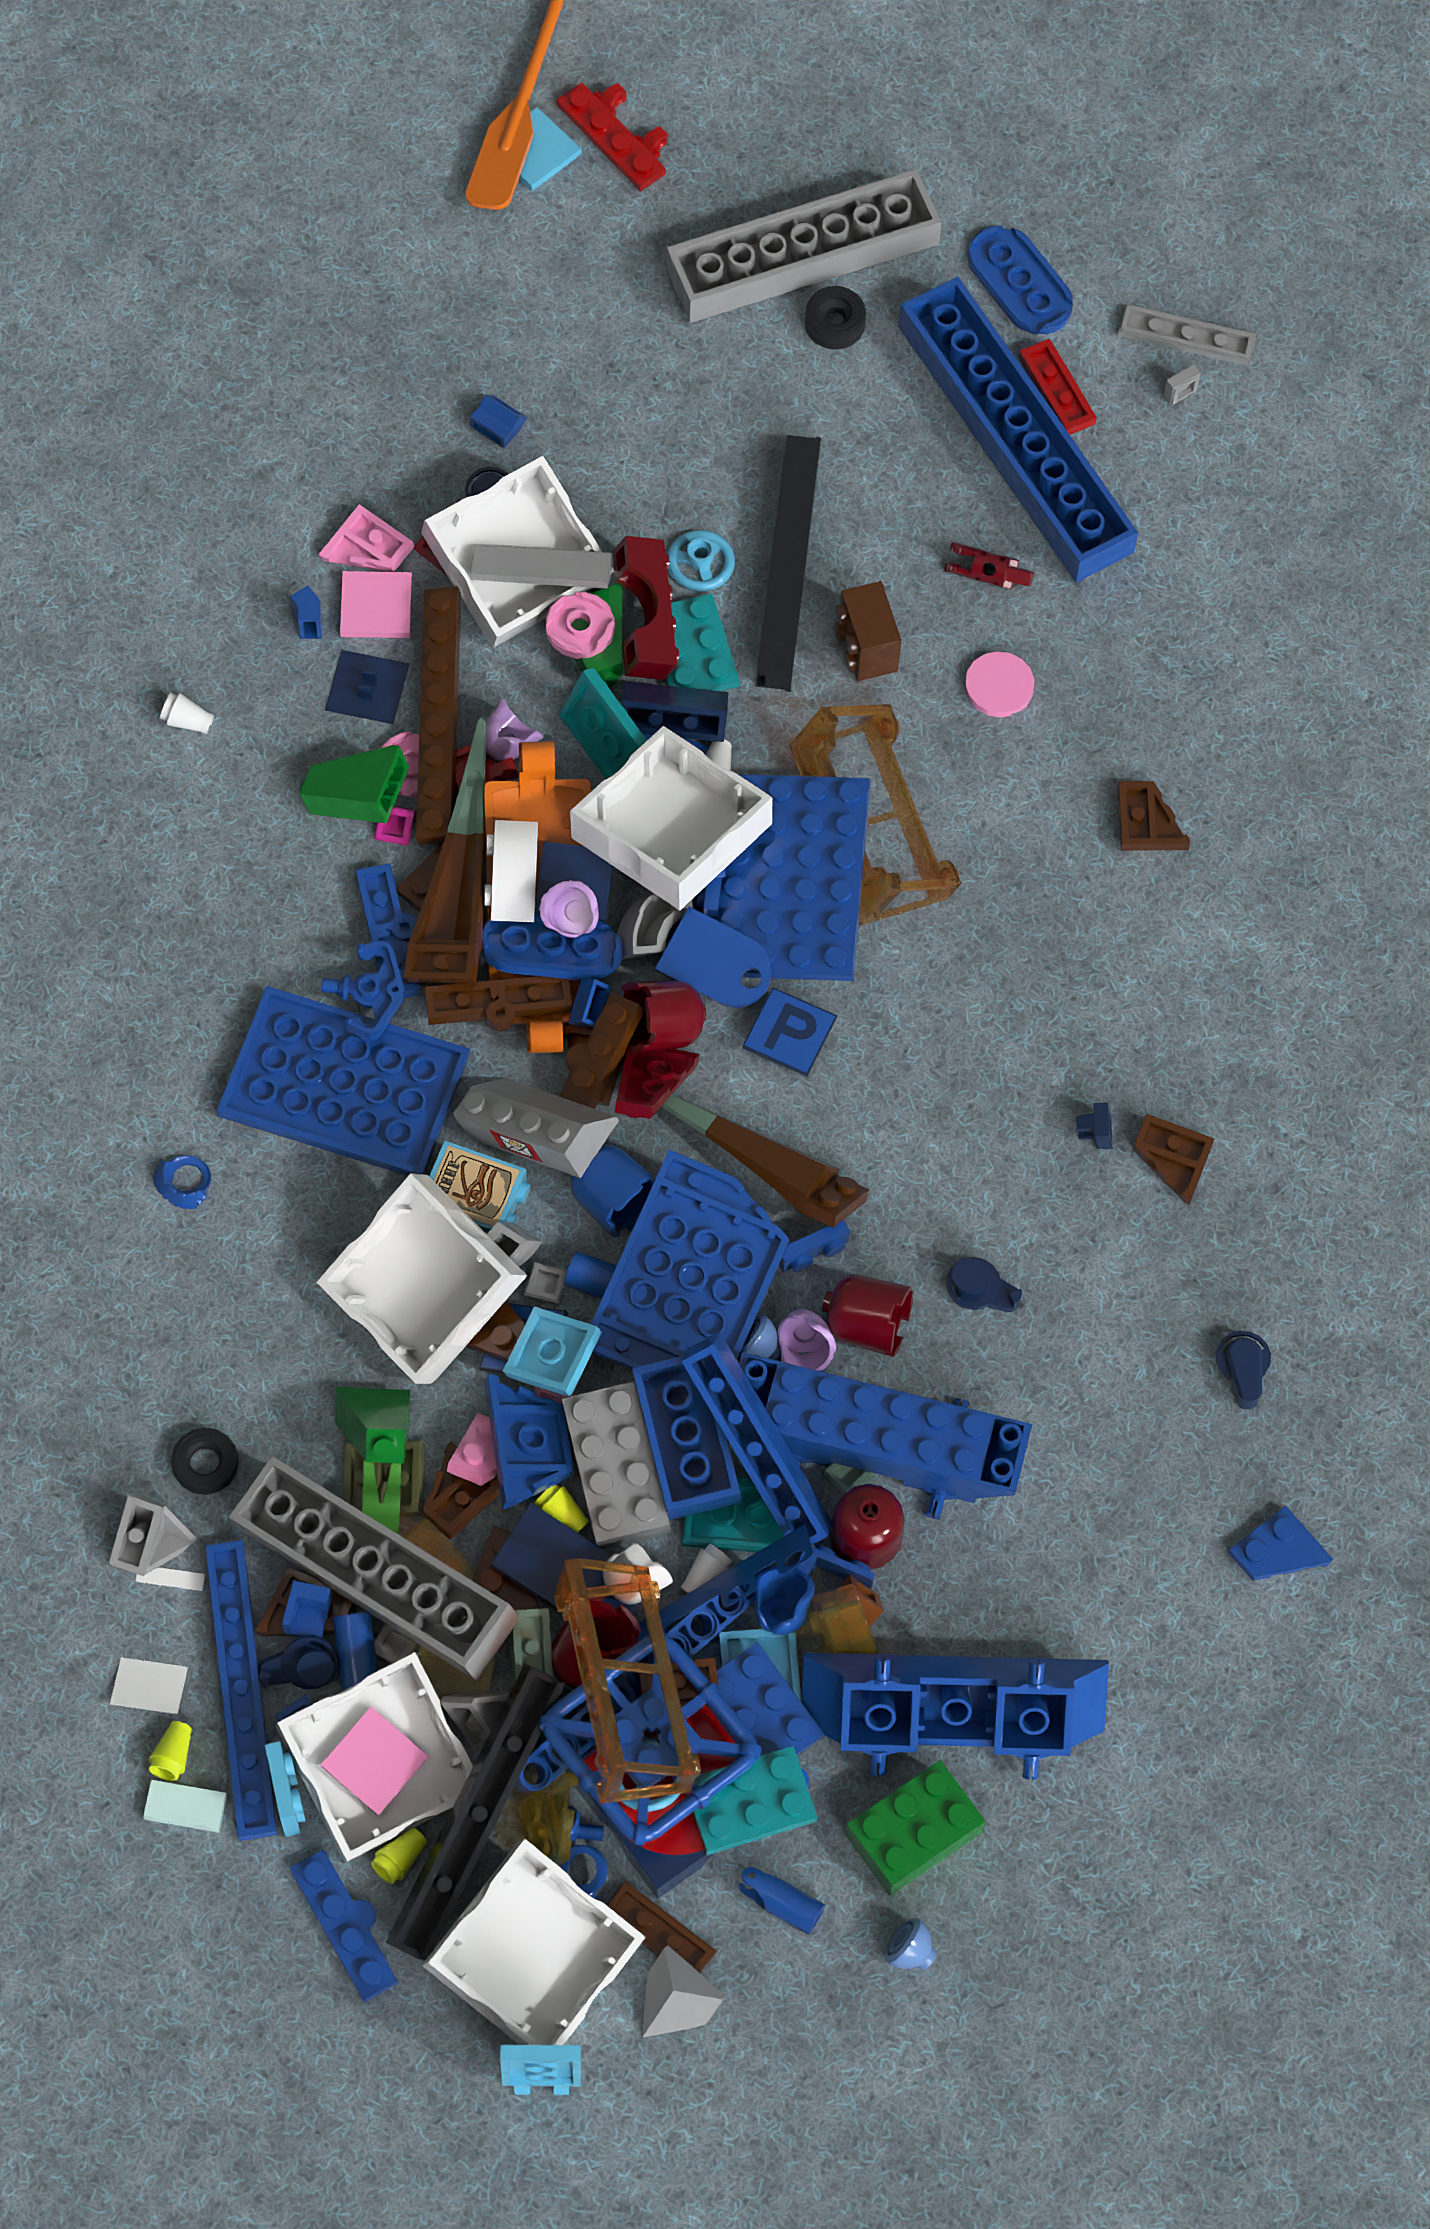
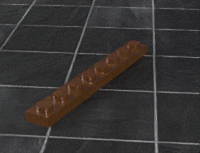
M458 586L424 590L416 840L420 845L444 843L455 807L461 591Z

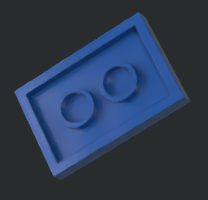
M758 1642L717 1670L718 1686L722 1690L720 1695L752 1732L757 1745L761 1747V1756L794 1746L798 1756L824 1737L823 1731Z

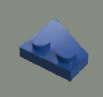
M1286 1505L1228 1552L1252 1581L1270 1578L1278 1574L1295 1573L1302 1569L1317 1566L1324 1567L1333 1561V1558Z

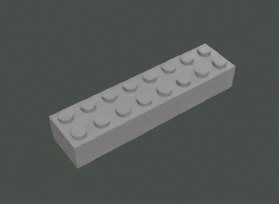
M917 169L669 246L666 248V271L689 323H693L939 245L941 220Z
M273 1456L229 1516L232 1522L244 1534L476 1681L520 1619L509 1603Z

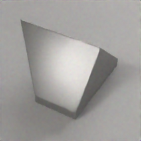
M130 1493L126 1500L109 1565L145 1576L152 1570L177 1557L198 1539L165 1505Z
M473 1690L443 1696L440 1703L470 1746L475 1750H481L510 1692Z
M669 1946L663 1949L647 1973L642 2038L706 2025L726 1998L720 1990Z

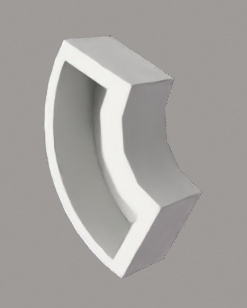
M495 820L494 834H487V856H493L492 885L485 884V906H492L491 921L534 922L538 822Z

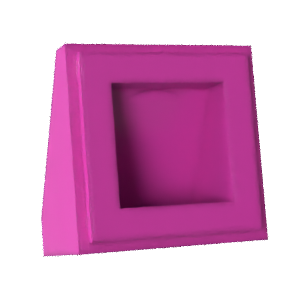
M394 805L387 824L377 822L374 839L409 846L417 810Z

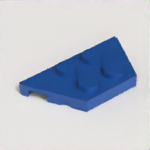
M488 1374L485 1380V1389L502 1509H508L569 1479L574 1471L563 1404L549 1398H541L535 1392L524 1387H520L519 1391L499 1383L500 1377Z

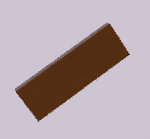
M624 1881L606 1904L646 1937L641 1944L658 1957L663 1949L669 1946L701 1973L717 1953L714 1948L626 1881Z

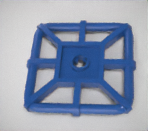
M657 1631L656 1635L642 1639L606 1667L599 1666L591 1672L592 1677L552 1705L546 1714L540 1717V1729L543 1730L550 1745L580 1780L579 1787L584 1793L589 1792L617 1828L626 1837L634 1840V1845L644 1846L645 1842H650L660 1837L697 1808L701 1810L710 1804V1798L748 1771L761 1756V1747L757 1745L752 1732L720 1695L722 1691L716 1682L711 1684L683 1648L675 1640L667 1637L666 1632ZM654 1651L650 1690L630 1704L613 1683V1679ZM665 1653L668 1654L700 1693L679 1710L674 1707L661 1691ZM600 1689L619 1711V1713L603 1725L562 1718ZM706 1704H709L740 1744L701 1739L686 1719ZM643 1731L656 1732L659 1745L656 1747L652 1743L644 1745L641 1742L644 1737ZM562 1734L600 1739L614 1758L597 1771L592 1772ZM697 1753L738 1758L701 1787L696 1785L681 1766ZM622 1767L639 1787L635 1823L601 1783ZM670 1774L686 1793L687 1797L647 1826L650 1788Z

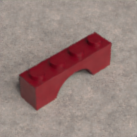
M625 536L613 550L615 581L629 589L637 597L643 608L645 618L644 627L636 629L622 644L625 676L664 680L677 667L680 656L679 649L675 647L674 638L676 619L672 615L671 610L673 589L668 582L669 555L665 553L663 539Z

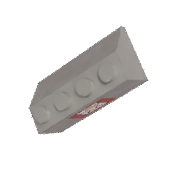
M507 1078L473 1085L453 1113L463 1130L472 1139L578 1178L582 1177L590 1162L619 1121L616 1116Z

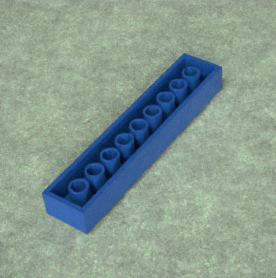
M955 277L901 304L898 327L1074 581L1078 582L1133 554L1138 531L961 279Z

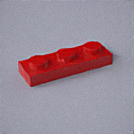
M1050 338L1020 350L1019 359L1069 435L1096 424L1097 417Z

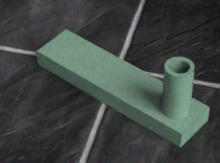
M549 1608L514 1610L520 1619L508 1635L510 1637L512 1687L524 1663L553 1677ZM542 1730V1732H541V1734H540V1736H539L537 1742H538L542 1737L545 1736L543 1730ZM551 1747L553 1755L557 1758V1752Z

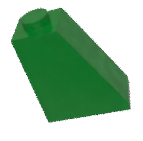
M618 583L609 586L608 589L604 588L591 593L607 602L612 610L615 632L611 643L603 652L593 657L575 659L581 672L594 667L608 687L614 685L618 678L622 677V586ZM577 619L571 623V627L578 631L585 630L590 626L583 619Z
M397 745L311 765L306 779L300 785V796L312 815L387 824L408 772L409 765L400 746Z
M336 1387L335 1424L366 1462L404 1464L410 1427L411 1390Z

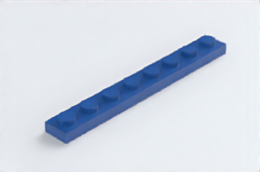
M243 1540L206 1545L238 1838L240 1841L277 1836L272 1779L265 1748L267 1736L261 1684L259 1681V1666L245 1545Z

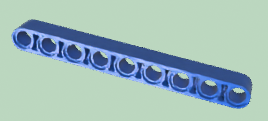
M768 1565L767 1567H765V1568H763L762 1570L758 1571L756 1574L762 1572L764 1569H768V1568H771V1567ZM742 1584L730 1593L729 1598L732 1600L742 1596L749 1589L750 1585ZM755 1591L731 1605L728 1612L720 1608L718 1604L719 1595L671 1623L666 1628L667 1637L675 1640L691 1658L756 1600ZM694 1616L698 1617L703 1623L704 1629L701 1636L693 1633L691 1629V1620ZM654 1652L642 1658L613 1679V1683L630 1704L642 1696L641 1686L635 1675L636 1669L639 1665H652ZM664 1656V1663L673 1662ZM600 1689L583 1701L564 1719L580 1721L581 1717L585 1714L592 1719L594 1724L603 1725L619 1713V1711L609 1705L607 1696ZM562 1734L579 1756L584 1754L599 1740L597 1738ZM546 1736L542 1737L535 1744L524 1766L525 1768L527 1764L535 1767L538 1775L536 1782L531 1785L525 1781L523 1768L514 1787L516 1790L524 1793L541 1790L568 1768L563 1759H557L553 1755L552 1746Z

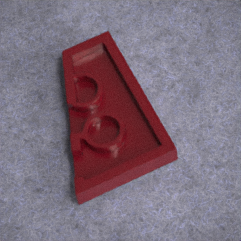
M676 1049L636 1054L627 1050L614 1113L624 1114L631 1118L651 1119L694 1071L699 1062L700 1054Z

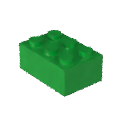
M939 1760L847 1823L845 1835L889 1896H891L981 1834L986 1821L943 1762Z

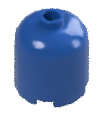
M602 1145L582 1177L578 1178L572 1175L570 1185L574 1198L611 1236L616 1238L619 1237V1231L623 1228H626L629 1232L633 1230L656 1177L615 1145Z

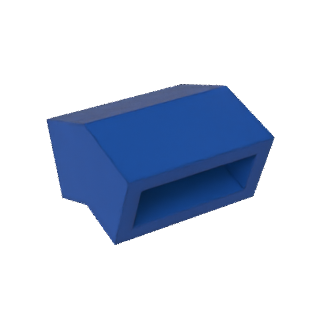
M485 395L479 407L470 416V426L505 448L520 431L527 417L496 396Z
M307 585L290 596L292 616L299 624L300 639H322L321 601Z
M581 979L569 1018V1025L593 1029L608 1000L612 986L596 979ZM594 992H596V996H595V999H594V1002H593V1005H592V1009H591V1012H590V1015H589V1019H587V1015H588V1011H589V1008H590V1005H591V1001H592Z

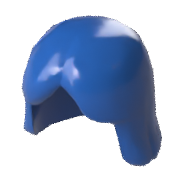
M773 1566L758 1573L756 1576L755 1610L760 1626L765 1631L775 1635H786L800 1629L808 1618L815 1590L814 1581L803 1571L796 1568L780 1574L778 1567Z

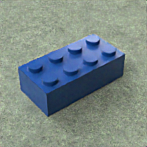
M684 1356L632 1368L669 1520L742 1502L727 1438L681 1362Z

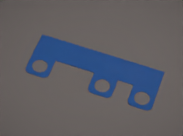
M806 1523L639 1622L641 1634L638 1637V1642L651 1635H656L657 1631L666 1632V1626L720 1594L724 1607L735 1604L756 1590L755 1573L775 1561L777 1562L780 1574H784L807 1561L813 1555V1550ZM801 1550L805 1551L804 1557L799 1562L791 1566L784 1565L787 1558ZM742 1584L750 1585L749 1589L742 1596L732 1600L729 1599L730 1593Z

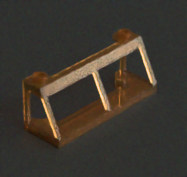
M890 704L821 707L789 744L801 776L836 777L828 756L836 747L835 739L864 732L894 807L892 812L868 818L867 826L898 818L922 880L901 882L898 873H887L884 867H871L865 851L859 925H865L945 901L962 884L959 873L952 862L942 860L937 863L892 749V745L899 735L900 726ZM869 715L861 725L835 732L836 725L839 722L837 716ZM926 890L929 897L927 899L882 912L902 891Z
M581 1558L564 1560L554 1597L557 1611L563 1612L564 1621L569 1620L597 1747L595 1764L596 1767H600L601 1777H604L603 1782L596 1784L599 1803L691 1792L695 1778L700 1775V1764L697 1754L691 1753L657 1606V1603L660 1602V1591L657 1581L651 1580L649 1567ZM582 1568L632 1574L629 1583L586 1588ZM640 1592L656 1665L603 1659L588 1598ZM604 1669L650 1673L659 1676L679 1767L626 1762L624 1760ZM627 1771L677 1776L674 1784L619 1791L624 1774Z

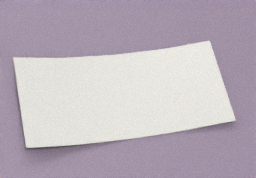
M158 1567L145 1576L137 1574L135 1582L202 1591L205 1574ZM120 1657L110 1705L178 1714L188 1667Z

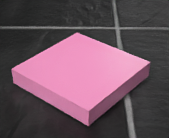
M343 571L340 636L410 638L412 572Z
M370 1707L320 1766L379 1816L429 1756L374 1708Z

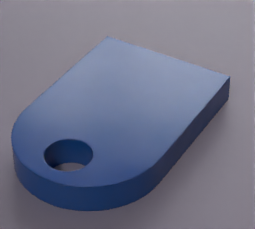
M688 907L655 968L656 972L672 980L689 983L699 994L731 1008L745 1007L759 1000L767 991L772 977L770 959L765 949L757 941L691 907ZM749 970H755L761 974V982L755 988H746L741 983L743 974Z

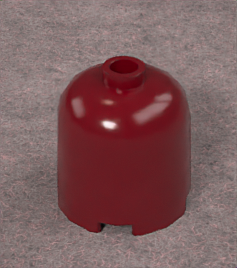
M675 980L629 981L622 986L621 990L625 992L623 998L635 1002L646 1009L628 1043L629 1046L626 1047L628 1052L636 1054L681 1049L693 1044L698 1039L706 1020V1008L698 991L689 983Z
M851 1274L843 1277L837 1283L833 1292H826L822 1304V1312L827 1313V1325L834 1338L883 1355L895 1357L904 1338L903 1336H898L897 1333L901 1321L910 1320L914 1291L911 1290L910 1286Z
M873 1484L855 1486L842 1495L835 1506L829 1531L832 1549L839 1558L848 1562L850 1560L860 1561L869 1566L870 1570L881 1568L894 1559L902 1546L905 1520L902 1506L895 1495L884 1487Z
M587 1595L578 1600L551 1644L552 1668L563 1683L573 1689L577 1688L592 1677L591 1672L599 1666L606 1667L638 1643L641 1628L633 1614L622 1604L615 1608L611 1604L603 1602L605 1597L601 1595Z

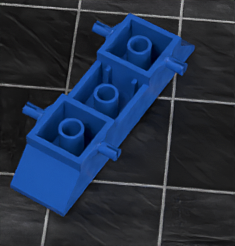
M742 1352L739 1365L799 1466L800 1463H815L828 1467L832 1462L903 1480V1486L919 1489L930 1496L925 1516L931 1518L934 1505H937L934 1519L937 1520L941 1519L945 1500L959 1499L975 1503L976 1498L1016 1494L1032 1424L968 1408L969 1401L963 1399L962 1406H959L961 1398H955L954 1404L945 1403L825 1373L826 1368L822 1371H817Z
M804 1653L802 1704L825 1736L840 1743V1751H861L871 1755L869 1773L873 1776H877V1763H879V1776L885 1775L886 1755L897 1752H917V1745L993 1747L994 1754L1015 1755L1024 1758L1022 1777L1030 1780L1031 1767L1032 1780H1035L1039 1776V1759L1049 1756H1070L1071 1747L1105 1731L1109 1661L1049 1659L1041 1657L1007 1658L889 1655L886 1653L884 1655L881 1653Z

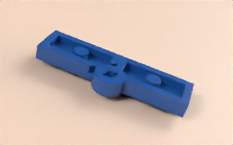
M391 863L356 870L371 942L385 941L392 946L404 986V998L420 995L418 982H408L404 979L408 942L417 918L401 911ZM375 956L377 971H379L384 961L381 957Z
M323 1849L290 1867L291 1873L363 2002L365 2003L397 1985L396 1977L369 1931L376 1922L374 1906L366 1900L353 1901L325 1850Z

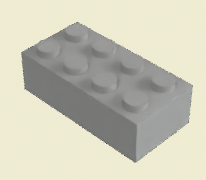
M635 1381L562 1399L597 1546L605 1549L672 1533Z

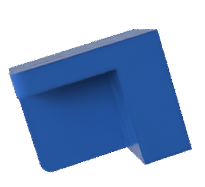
M293 1580L282 1622L284 1634L295 1637L306 1635L323 1637L332 1603L331 1589Z

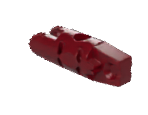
M951 542V551L959 555L975 558L971 569L951 562L945 564V572L987 582L1010 590L1013 583L1028 587L1032 585L1035 573L1019 568L1018 559ZM991 562L995 565L996 571L994 574L986 572V563Z

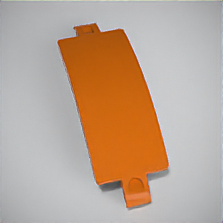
M554 741L518 742L520 781H489L484 786L487 884L492 885L493 856H487V834H494L495 820L538 822L535 905L543 843L545 841L583 846L571 838L570 811L591 792V784L588 779L555 780ZM488 906V921L491 919L492 906ZM489 965V981L535 977L532 975L506 973ZM569 979L573 1008L581 981ZM594 992L591 1005L588 1011L587 1019H589V1015L596 996V992ZM571 1012L515 1017L513 1025L526 1024L527 1053L563 1052V1023H569Z

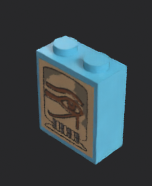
M444 1141L429 1176L485 1233H488L497 1222L516 1224L518 1216L513 1214L518 1203H525L531 1184L526 1183L525 1168Z

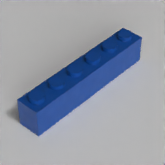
M718 1332L688 1348L681 1362L783 1534L787 1535L806 1523L811 1545L828 1537L832 1520L722 1334Z

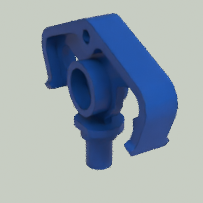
M385 941L357 945L358 959L370 961L375 956L383 959L384 962L377 973H363L353 981L350 974H346L340 980L323 978L321 984V992L339 994V997H343V1001H348V996L351 995L360 1006L373 1009L375 1019L371 1024H364L359 1017H347L345 1020V1030L347 1032H351L368 1041L378 1039L382 1035L404 1000V986L394 950Z

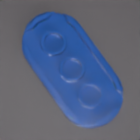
M990 226L981 230L973 237L968 250L970 269L1014 325L1032 334H1050L1066 325L1072 313L1073 296L1071 291L1023 232L1015 228L1009 230L1003 229V226Z
M535 912L534 922H491L490 919L483 926L481 954L489 965L506 973L579 981L581 979L599 980L611 975L622 961L623 942L618 933L616 935L611 930L610 925L598 920L592 932L575 938L563 936L556 930L546 927L541 920L540 913Z

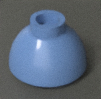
M767 1316L756 1317L739 1355V1360L742 1352L776 1360L780 1355L778 1335L775 1326Z
M919 1918L905 1921L893 1934L885 1950L886 1962L900 1969L920 1967L922 1970H925L933 1963L937 1955V1951L932 1948V1937L929 1929Z

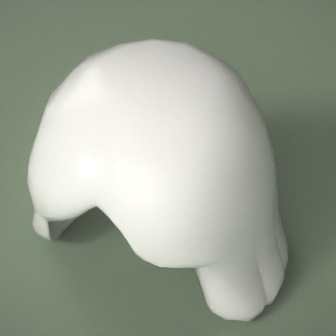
M633 1543L620 1554L612 1555L606 1561L603 1568L605 1586L623 1604L632 1605L642 1602L672 1583V1577L666 1568L658 1562H652L648 1554L638 1543Z

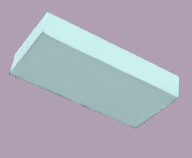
M151 1780L143 1818L144 1820L219 1833L227 1793Z

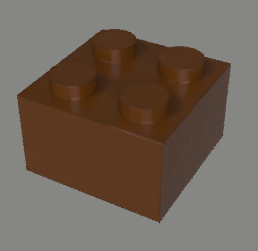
M882 581L841 590L840 604L836 605L838 621L834 622L838 641H845L848 650L844 652L848 671H855L858 681L898 672L902 640Z

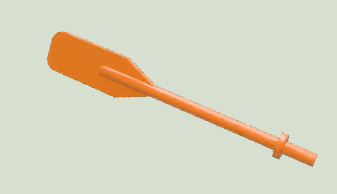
M550 0L517 96L488 127L465 192L467 202L473 207L500 210L507 207L512 200L534 137L529 99L564 0Z

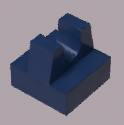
M1108 1102L1094 1103V1113L1076 1116L1079 1139H1095L1098 1149H1113L1112 1116Z

